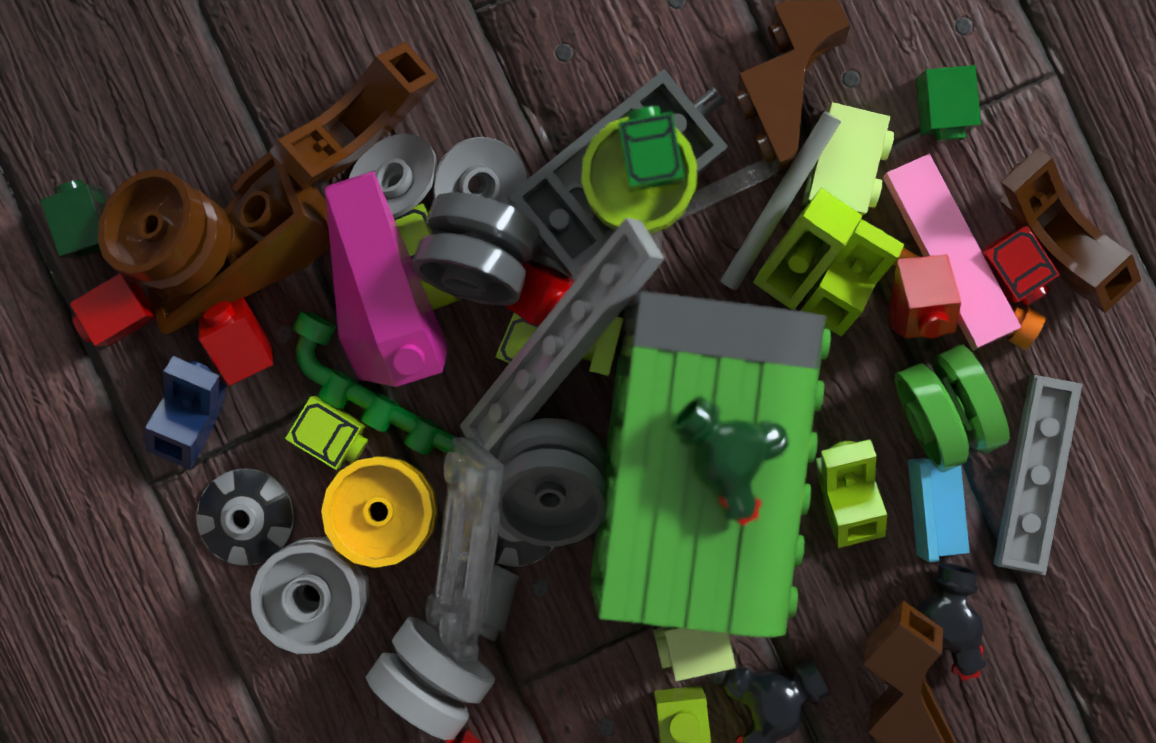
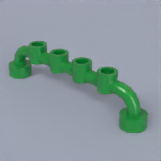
M300 311L292 327L294 331L300 334L296 345L297 363L303 374L314 383L322 386L318 394L322 401L339 409H344L348 401L365 409L361 417L365 424L381 432H387L391 424L406 431L408 434L404 443L421 454L430 455L434 447L451 456L447 467L461 476L472 479L476 470L486 475L497 478L498 460L494 464H479L467 440L450 434L428 418L417 416L400 407L391 398L380 393H374L359 385L350 376L322 365L315 355L316 345L318 343L327 346L336 330V326L312 312Z

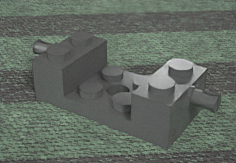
M663 69L508 195L509 205L529 217L539 228V239L533 258L542 251L543 254L554 259L568 277L573 278L589 265L615 232V230L606 227L590 210L581 182L582 162L592 138L609 123L628 117L627 113L629 111L658 106L660 114L673 112L675 127L691 145L697 163V176L718 160L728 146L705 118L718 107L725 104L722 96L719 95L707 106H704L717 95L718 91L711 87L692 103L667 71Z

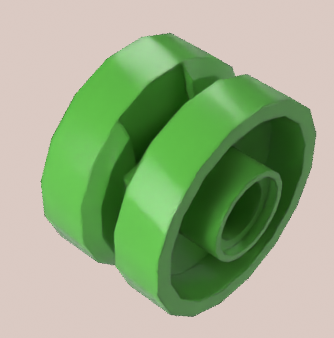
M957 345L937 354L934 372L924 364L917 363L895 373L896 390L904 413L922 449L938 471L944 473L966 463L969 445L979 453L986 454L1008 444L1010 439L1009 428L1000 400L983 367L973 353L964 345Z

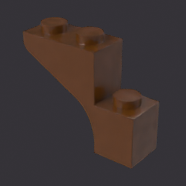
M786 0L775 5L772 25L768 26V32L777 53L785 52V54L739 73L738 91L733 94L735 103L744 120L752 119L759 134L753 137L757 152L764 164L772 163L777 175L788 171L797 154L804 78L807 70L821 55L846 42L850 24L838 0Z
M904 600L899 603L866 642L863 665L868 668L872 676L879 682L887 685L891 684L871 706L868 733L873 736L877 743H957L925 679V675L931 665L942 654L943 628Z

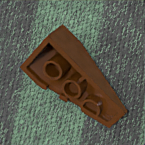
M270 152L247 169L232 186V189L237 194L225 208L231 224V247L223 267L210 283L193 294L173 297L153 290L149 295L160 332L169 335L199 320L205 311L214 304L222 301H229L231 303L239 298L253 294L306 268L329 250L330 239L326 199L312 184L303 189Z

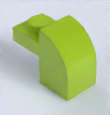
M860 219L846 246L809 291L799 312L826 316L825 327L842 336L861 315L876 283L898 259L904 244Z
M871 439L857 443L854 441H843L835 444L828 450L821 451V457L816 458L818 478L826 512L838 548L886 537L887 512L875 481L876 453Z

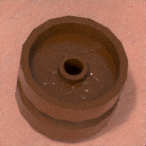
M152 169L139 172L120 184L107 200L99 220L98 243L103 258L115 270L130 278L139 280L145 286L158 293L178 297L193 294L207 285L223 267L231 247V224L225 209L215 200L200 190L194 189L172 172Z

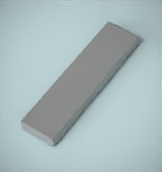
M1039 375L1029 376L993 563L998 567L1046 575L1080 400L1081 383Z

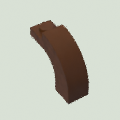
M403 42L376 56L356 84L338 102L316 119L278 139L269 152L303 189L320 179L327 182L352 165L376 142L387 135L417 105L438 77L406 42Z
M1037 148L1024 161L1016 164L1009 175L1001 181L1006 195L999 201L1015 228L1028 225L1060 274L1059 277L1098 309L1106 313L1141 281L1133 254L1095 227L1070 199L1052 156Z

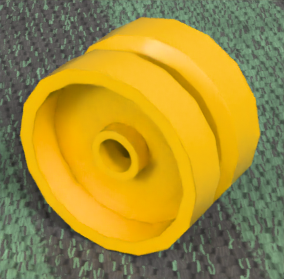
M378 456L357 460L339 471L326 489L321 513L324 531L337 552L355 564L377 568L398 564L423 548L434 532L438 516V505L435 490L422 471L407 461ZM376 502H382L387 506L388 515L383 521H376L372 516L371 507Z

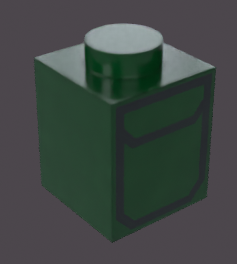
M75 180L56 186L54 188L55 195L40 200L59 257L78 259L101 251L98 243L99 220L106 205V199L101 188L89 184L84 185L83 180Z

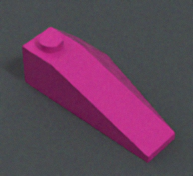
M371 171L327 186L325 195L338 336L357 379L397 387L442 373L449 346L421 280L413 272L412 259L375 172Z

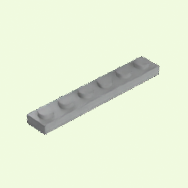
M625 218L461 423L460 427L479 464H494L498 460L499 447L506 435L533 418L665 259L641 220Z

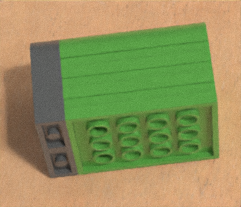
M642 291L636 293L624 307L606 447L605 515L596 530L589 583L600 619L756 637H777L786 634L788 617L794 618L798 600L797 587L792 586L794 566L801 565L804 554L803 535H798L801 514L806 515L808 513L811 498L810 484L805 483L807 463L814 462L817 451V433L811 432L814 411H820L824 396V383L818 380L820 360L827 359L830 348L831 334L830 329H825L826 316ZM697 396H702L710 404L715 403L718 405L720 410L719 420L722 422L742 420L757 425L762 421L778 423L787 432L789 446L785 452L775 459L763 462L751 483L754 497L760 499L762 505L758 510V519L749 521L744 526L738 524L735 519H726V510L718 503V496L700 480L695 465L696 444L691 446L682 444L680 436L671 429L678 413Z

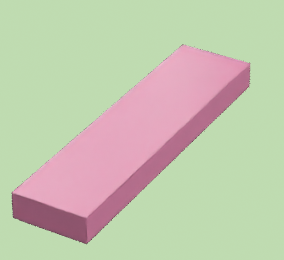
M925 155L887 172L883 180L923 257L948 254L962 301L958 324L972 351L1020 329V323L931 155Z

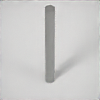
M826 111L823 112L720 281L733 290L739 288L840 125V119Z

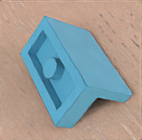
M929 458L908 459L917 556L930 563L939 562V556L970 553L961 465L943 473L937 470Z

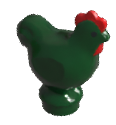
M697 396L678 413L671 429L680 436L682 444L686 446L696 444L695 465L700 480L718 496V503L726 510V519H735L738 524L744 526L749 521L758 519V510L762 505L761 500L754 497L751 483L763 462L775 459L785 452L789 446L787 432L778 423L762 421L757 425L742 420L722 422L719 420L720 410L718 405L715 403L710 404L702 396Z

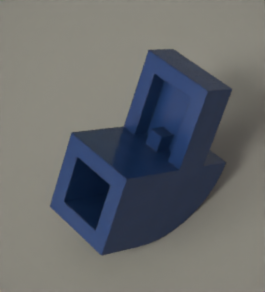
M172 356L163 371L164 396L145 427L146 451L191 470L206 444L222 408L227 384L219 382V375L213 373L204 364L196 361L186 362Z

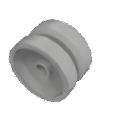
M302 538L273 554L258 570L251 589L252 615L260 632L275 646L295 654L320 653L339 644L363 616L370 597L369 576L363 565L355 564L337 552L329 538ZM307 585L313 586L320 595L319 600H312L307 596Z
M408 617L392 639L397 654L382 653L366 675V680L377 696L408 722L432 736L443 740H454L469 718L464 702L480 704L494 684L495 677L478 657L451 636L423 620Z

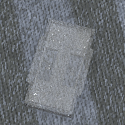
M454 437L452 453H447L445 457L444 477L448 486L434 594L429 595L426 601V619L428 624H431L441 638L442 643L447 646L458 662L478 661L479 633L482 632L483 620L487 616L500 521L498 507L504 466L475 439L468 437Z

